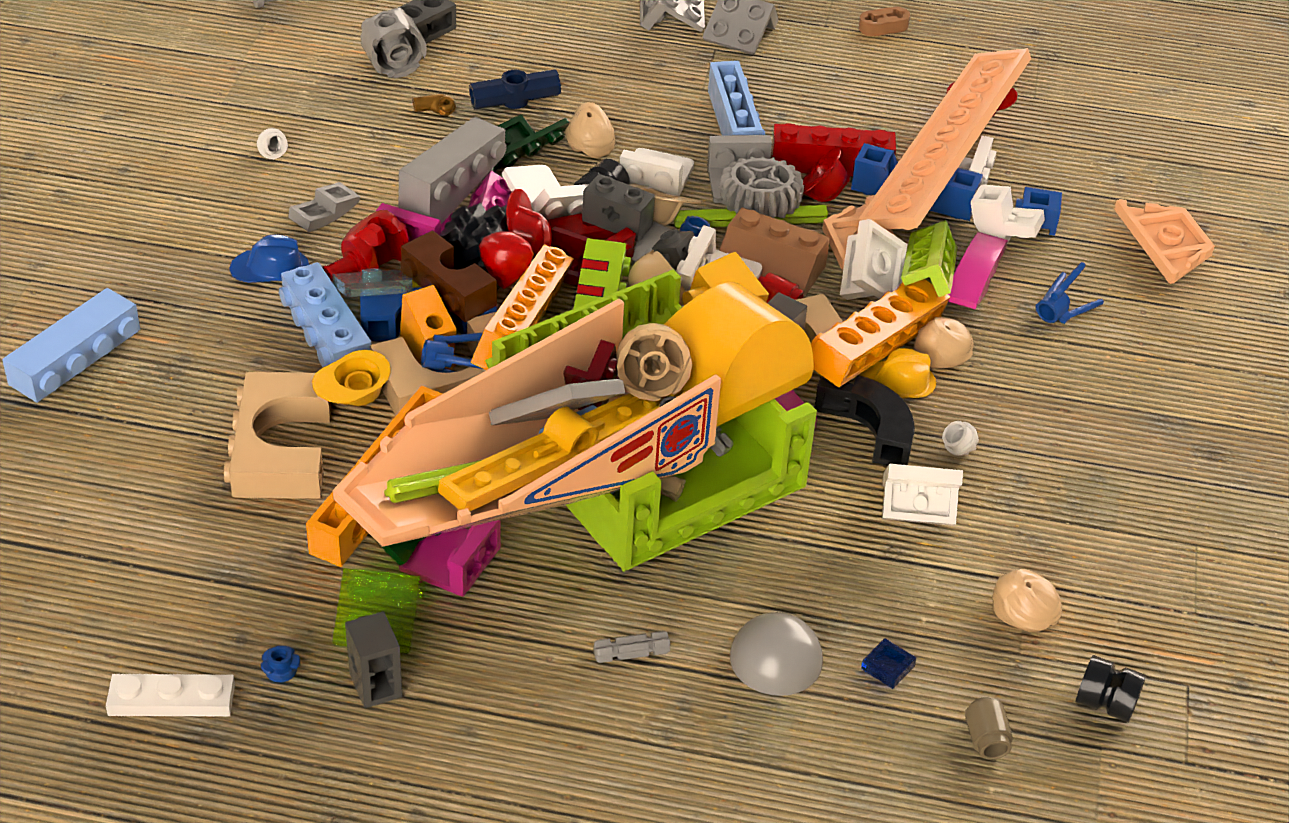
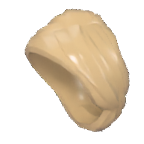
M585 102L578 106L565 131L569 146L574 152H583L591 158L598 159L609 155L615 148L616 141L613 126L605 112L594 102Z
M936 317L921 327L914 344V350L930 356V368L960 366L971 358L974 348L972 335L964 324L955 319Z
M1026 569L1014 570L998 578L993 590L992 599L993 610L999 619L1027 632H1040L1049 626H1055L1059 622L1062 614L1060 596L1052 583L1038 573Z

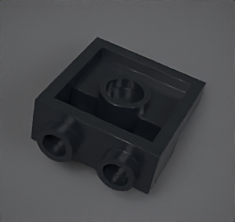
M478 203L469 208L462 206L451 215L452 220L445 224L440 236L454 246V267L480 257L479 245L485 236L495 232L508 231L507 205L502 207L496 205L486 211L482 204Z

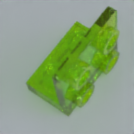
M343 568L332 643L335 646L347 647L345 622L384 611L400 646V653H410L418 598L424 599L425 583L422 578L414 575Z

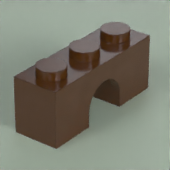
M433 230L401 246L402 261L400 266L405 277L413 280L421 288L434 285L446 309L450 313H454L465 323L497 306V280L476 263L464 269L454 270V246Z

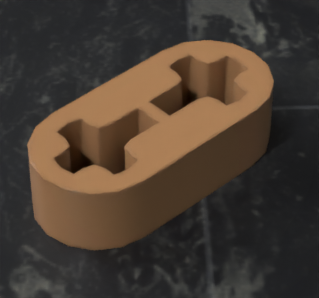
M902 7L866 11L860 15L858 29L866 36H880L903 32L908 29L910 12Z

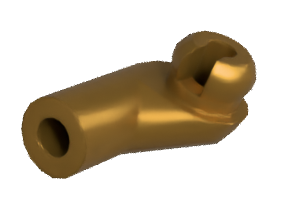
M444 94L412 98L414 112L430 110L439 115L448 116L456 109L454 99Z

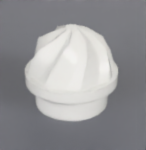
M275 128L264 130L257 140L259 153L268 159L279 158L286 152L288 147L285 135Z
M961 421L950 423L945 428L942 436L947 451L956 456L968 455L969 452L976 450V445L979 441L975 427L968 422Z

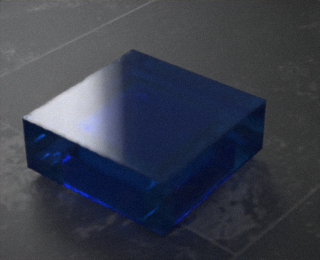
M884 638L863 659L861 669L894 689L915 667L917 658Z

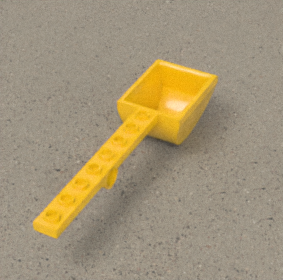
M736 282L723 283L701 293L678 310L664 324L678 332L687 344L692 360V369L689 380L681 391L674 395L671 393L668 396L661 397V399L663 400L670 396L678 397L712 376H719L721 378L716 427L807 383L812 376L814 368L813 352L805 331L794 321ZM628 393L582 415H579L568 406L561 407L549 417L543 433L440 479L438 493L458 510L466 508L469 511L475 510L535 481L658 409L662 400H643Z

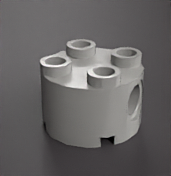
M394 8L382 11L362 22L361 46L376 72L386 74L388 78L395 79L405 77L417 70L420 66L419 61L422 56L425 58L427 53L426 42L412 18L403 9Z

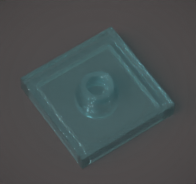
M371 268L363 269L361 272L332 274L334 286L346 297L399 294L413 291L412 279L399 270L382 271V269Z

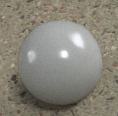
M771 612L756 616L738 631L731 646L730 662L737 677L748 687L768 695L785 696L796 694L809 688L818 679L823 665V653L818 637L804 621L787 613Z

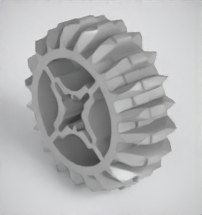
M750 156L747 160L739 158L738 162H731L729 167L723 169V174L719 181V191L722 204L727 205V210L735 211L736 214L743 207L772 218H785L786 214H793L794 210L799 208L804 185L803 179H801V172L796 171L795 166L787 165L786 161H776L775 157L767 159L763 156L761 158Z

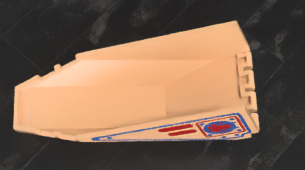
M617 299L409 412L405 416V426L392 439L385 436L380 441V452L368 464L360 462L333 489V499L384 547L571 504L619 491L621 485L652 471L660 479L684 473L703 462V454L715 444L721 378L717 375L712 376L535 481L475 510L469 511L468 508L458 510L441 494L400 503H392L390 498L385 496L384 490L387 489V482L390 479L483 460L538 435L539 430L545 427L549 418L491 425L489 412L492 409L564 386L563 372L566 366L587 372L601 339L614 343L617 354L619 343L622 340L624 302L621 299ZM625 389V394L609 398L608 403L628 394L629 392Z

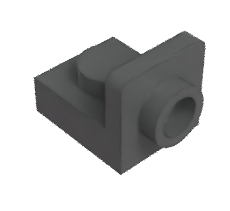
M677 229L669 230L660 236L661 239L652 247V250L654 252L658 251L661 254H668L676 271L679 262L686 260L690 241L695 235L693 231L679 232Z

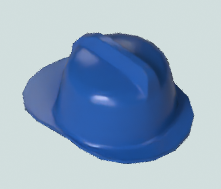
M271 234L264 236L256 242L251 250L235 257L229 268L231 275L235 279L247 283L282 281L281 273L307 266L309 262L299 252L297 240L285 235Z

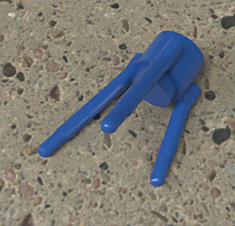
M1081 262L1067 278L1066 273L1062 272L1042 300L1035 305L1036 311L1042 320L1047 323H1055L1059 320L1062 324H1065L1070 318L1092 310L1104 303L1103 299H1098L1068 311L1070 299L1064 291L1085 268L1086 264L1084 262Z
M483 333L452 336L434 334L433 341L425 340L421 355L422 367L442 373L455 372L445 368H450L452 364L483 369L470 363L472 359L454 356V348L448 346L450 343L480 341Z

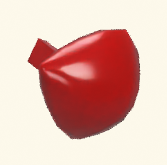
M510 231L495 232L487 235L479 245L480 256L488 273L497 280V284L502 289H506L515 283L530 266L534 255L531 245L520 235Z

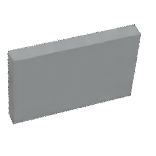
M620 379L567 384L492 409L489 412L491 425L547 419L561 407L568 406L575 410L625 394L623 380Z

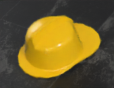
M899 348L892 351L885 361H879L859 374V376L882 383L897 393L902 399L926 397L933 393L936 387V378L930 371V356L909 348Z
M353 351L316 372L312 379V387L320 398L328 402L365 406L374 402L380 395L382 386L388 381L391 373L390 363L384 355L376 351Z

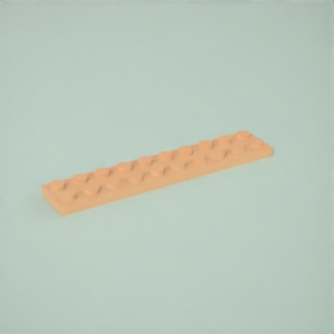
M1028 48L974 54L857 220L858 223L860 220L871 219L886 230H912L918 228L1031 60Z

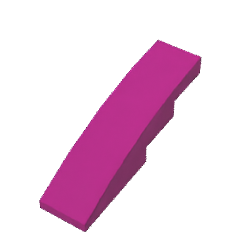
M980 232L976 233L954 273L951 293L947 294L950 296L948 302L972 309L977 308L988 291L990 280L996 273L999 260L1005 252L1008 240Z

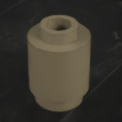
M982 697L973 701L965 710V719L974 749L980 753L982 758L987 760H996L1006 756L1012 749L1013 736L1002 702L989 697Z

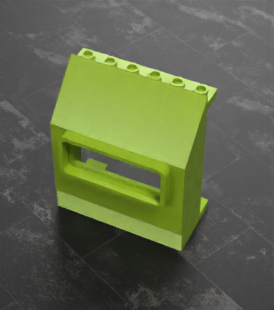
M674 269L494 340L492 341V357L485 360L488 369L617 299H621L624 302L622 339L629 331L639 325L648 323L664 325L682 308L679 304L681 276ZM773 399L720 425L722 429L720 433L725 432L731 438L734 445L728 453L721 457L717 456L711 448H708L703 454V462L687 472L674 475L686 480L684 489L676 502L661 494L662 481L652 471L621 485L620 490L616 491L613 495L608 493L566 504V506L597 543L609 553L614 562H617L622 572H625L806 487L817 410L807 402L786 411Z

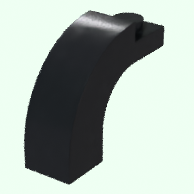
M858 375L854 384L847 382L841 387H837L826 378L820 377L814 407L817 412L850 418L868 427L876 439L872 463L886 466L889 464L908 465L915 426L912 413L904 400L887 386L867 377Z

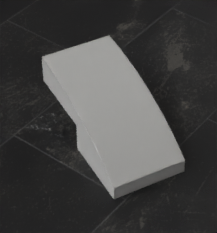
M340 182L320 187L315 190L314 200L291 206L288 218L307 232H311L332 223L346 214L360 201V196Z

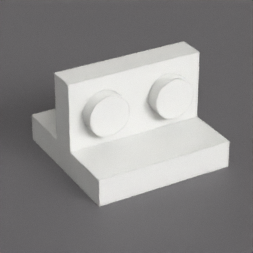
M871 219L860 220L858 233L848 236L840 296L846 300L875 296L880 300L887 291L893 292L902 283L901 275L907 244Z
M889 464L883 472L882 487H884L882 519L955 526L958 490L962 486L963 470Z

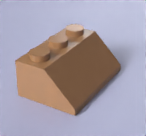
M742 207L729 223L719 251L729 254L736 252L742 258L760 263L762 265L761 276L765 277L771 272L799 285V289L804 291L803 298H805L826 267L830 237Z

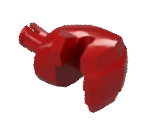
M388 210L376 211L358 222L348 231L341 242L343 258L322 268L334 285L352 275L361 284L367 285L379 276L380 265L392 259L402 261L401 246L409 242L407 228L404 223L399 221Z

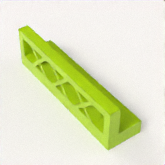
M946 220L911 232L901 275L905 286L930 277L938 297L951 293L958 247Z

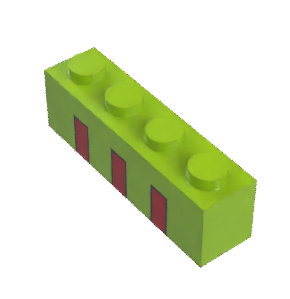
M587 238L573 309L627 288V283L622 282L623 276H629L631 257H625L626 243Z

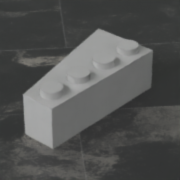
M473 117L399 170L398 208L439 219L442 224L504 157L506 152L505 129L480 118Z

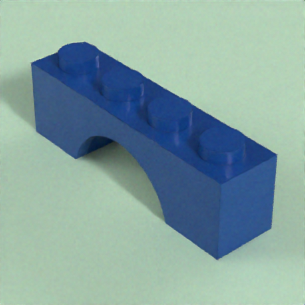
M864 143L855 159L851 190L862 192L865 195H876L898 163L894 151ZM957 168L929 211L948 215L955 219L970 221L972 217L971 200L982 183L983 174Z
M421 287L360 290L361 327L371 341H388L398 338L401 325L402 295L422 289ZM495 306L479 316L497 312V307ZM448 311L456 329L461 335L467 334V322L465 323L454 313Z

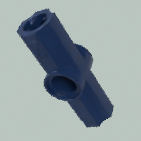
M517 69L508 70L502 74V78L470 83L469 95L474 110L504 105L511 109H520L528 104V100L561 94V84L556 69L529 74Z

